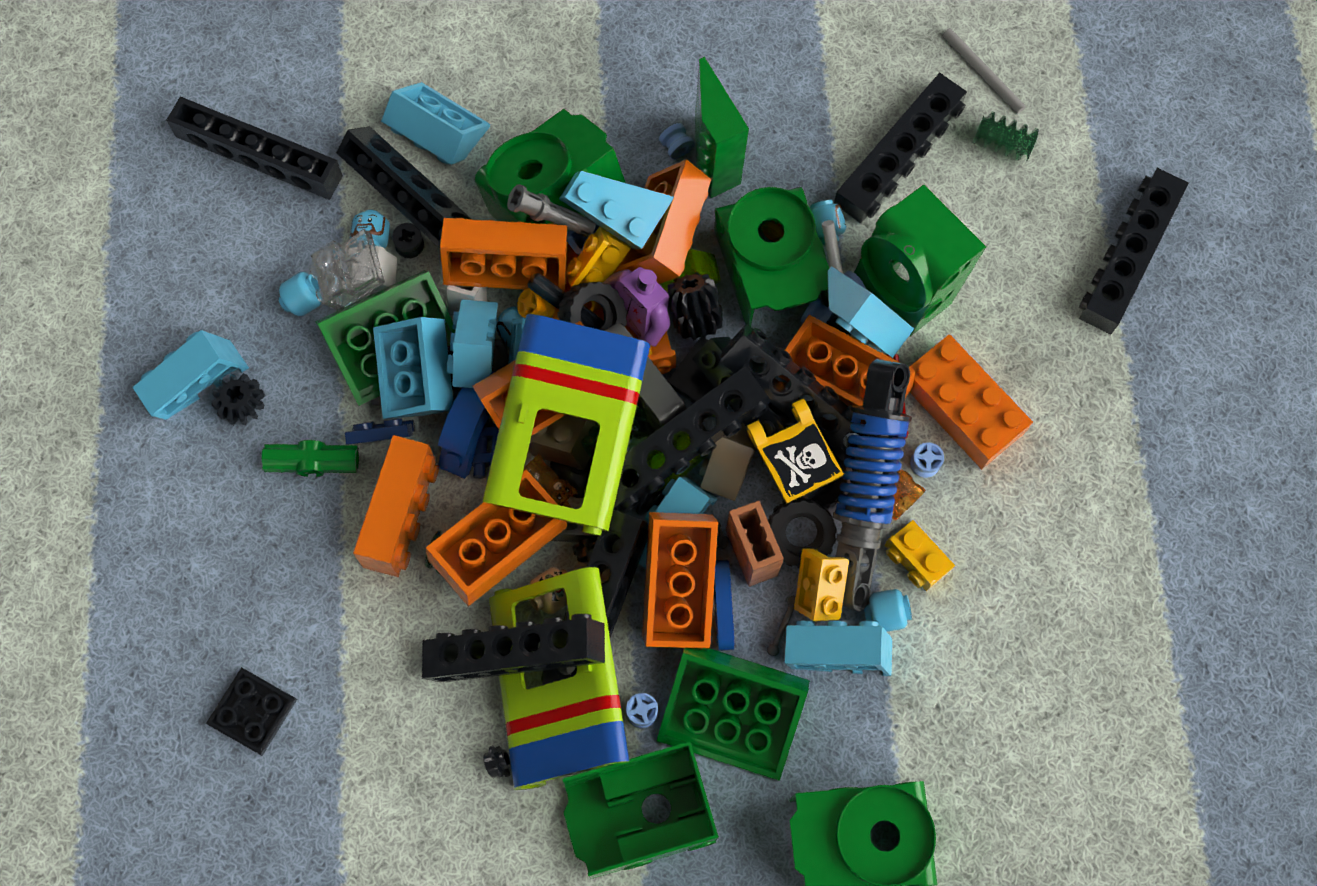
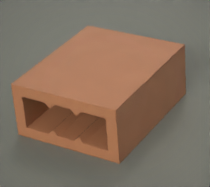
M758 500L729 511L726 533L748 586L751 587L777 577L784 558L760 501Z

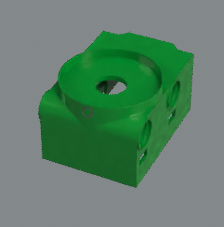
M562 109L535 130L504 142L493 152L487 164L482 166L475 174V183L489 213L497 221L551 224L552 222L547 220L534 221L528 214L520 211L512 212L508 209V198L512 189L516 185L521 184L527 188V191L537 195L539 193L545 194L550 199V202L581 214L559 199L575 173L584 171L626 183L614 148L606 142L607 134L584 115H571L568 111Z
M924 184L898 204L887 209L879 217L871 237L861 247V258L854 271L868 291L873 293L914 328L909 335L910 337L953 303L986 249V246ZM900 264L906 268L909 280L902 279L895 272Z
M777 187L759 188L748 192L735 204L715 208L714 231L745 324L747 323L751 327L755 309L768 307L774 311H779L816 301L820 293L824 305L829 307L828 270L830 268L826 260L823 244L816 231L814 215L807 205L802 187L789 190ZM766 220H774L775 224L780 223L782 225L784 235L777 242H766L758 234L759 225Z
M691 741L631 758L629 762L614 763L562 779L569 800L563 813L574 854L577 859L586 863L590 880L617 871L637 868L652 863L654 860L687 850L700 849L717 843L716 841L719 838ZM650 795H662L670 803V815L662 823H651L645 819L642 813L643 802Z
M924 781L863 788L843 787L827 791L795 793L789 799L790 803L796 802L797 811L790 819L794 868L804 876L805 886L938 885L934 860L936 830L927 807ZM880 821H889L894 824L900 835L897 847L888 852L880 851L871 842V829Z

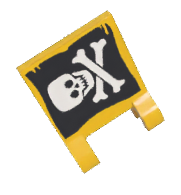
M804 398L792 404V412L799 423L770 437L766 436L759 420L747 425V434L760 453L786 504L844 475L815 423Z

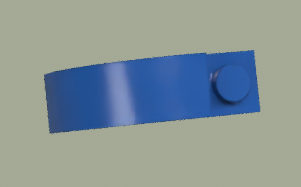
M462 387L447 415L438 442V446L442 447L438 462L439 468L464 479L470 474L478 439L490 417L474 388Z

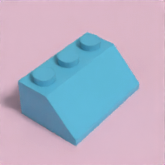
M422 82L392 91L381 120L395 134L409 138L414 141L413 143L416 147L430 151L437 156L439 161L451 165L464 160L491 125Z
M830 267L828 270L829 310L839 317L836 323L862 343L881 353L883 351L893 358L914 328L873 293L834 267Z
M418 317L373 327L383 419L449 412L454 402L451 374L447 373L448 347L445 319Z

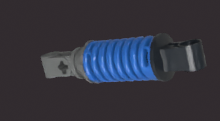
M880 359L872 361L868 368L863 406H852L851 422L854 423L850 425V430L863 434V436L850 435L848 437V442L856 445V447L846 448V454L854 457V459L847 458L844 460V466L851 468L852 471H843L844 475L842 478L850 480V483L842 482L839 486L841 491L848 492V494L842 493L838 495L837 500L839 503H837L835 512H833V518L842 522L841 532L837 534L838 546L835 557L849 559L843 606L857 611H862L869 603L877 550L881 547V541H879L881 529H889L893 525L892 516L895 499L892 495L897 493L895 483L900 478L897 471L902 467L899 459L904 456L901 447L906 445V440L903 437L906 438L909 423L912 420L911 416L902 413L906 390L910 380L909 367L903 363ZM861 420H865V424H860ZM861 563H867V566H861Z

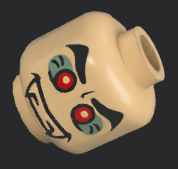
M551 567L533 578L529 584L567 573V571ZM564 589L529 599V602L537 611L541 609L547 614H554L567 605L566 592Z

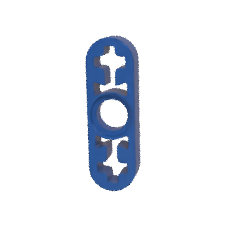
M716 560L714 603L716 604L718 651L734 650L729 560Z

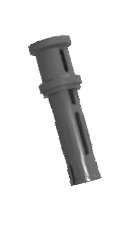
M521 184L516 185L509 195L508 209L512 212L520 211L528 214L534 221L547 220L553 224L567 225L568 230L584 237H588L595 230V223L587 217L550 202V199L545 194L539 193L537 195L529 192Z

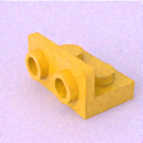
M599 226L594 235L591 234L586 239L580 255L577 258H573L567 267L566 274L570 286L588 282L603 283L613 274L631 247Z
M914 520L910 521L898 533L888 538L884 545L887 548V556L895 564L901 563L909 572L907 573L909 580L917 588L922 586L926 591L955 567L954 563Z
M802 549L794 609L813 621L839 620L842 613L849 560L844 557H828L815 549Z

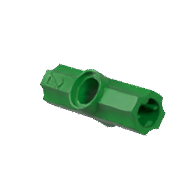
M302 440L298 444H264L261 457L262 469L264 472L269 473L289 472L308 477L309 474H316V477H321L324 473H357L359 468V448L357 445H326L324 442L316 440Z

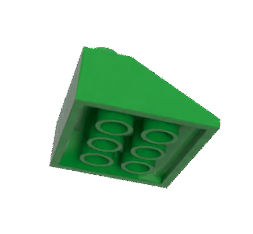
M703 57L699 59L695 107L696 166L711 178L708 195L710 198H713L741 184L749 128L708 61Z
M423 270L315 321L358 406L380 396L373 327L418 317L445 319L447 346H450L451 333H455L456 330L453 329L452 318L429 271Z
M685 648L656 741L671 746L691 741L695 754L780 781L808 694L810 680L710 648Z

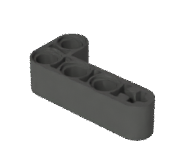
M619 322L604 330L632 337L628 330ZM648 357L637 405L645 414L644 425L648 434L651 435L687 408L679 395Z

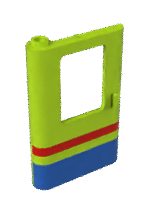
M527 314L482 502L576 523L583 526L582 532L601 536L602 530L609 531L650 344L632 337L545 316ZM541 409L595 421L599 424V433L584 499L579 509L522 497L519 493L536 414Z
M597 567L573 570L516 589H500L495 591L494 596L489 598L492 626L503 625L508 628H515V606L517 604L564 589L566 592L570 620L574 614H590L593 620L605 623V663L577 666L575 676L527 689L525 686L524 673L499 676L514 790L534 789L545 786L547 780L614 763L629 762L599 568Z

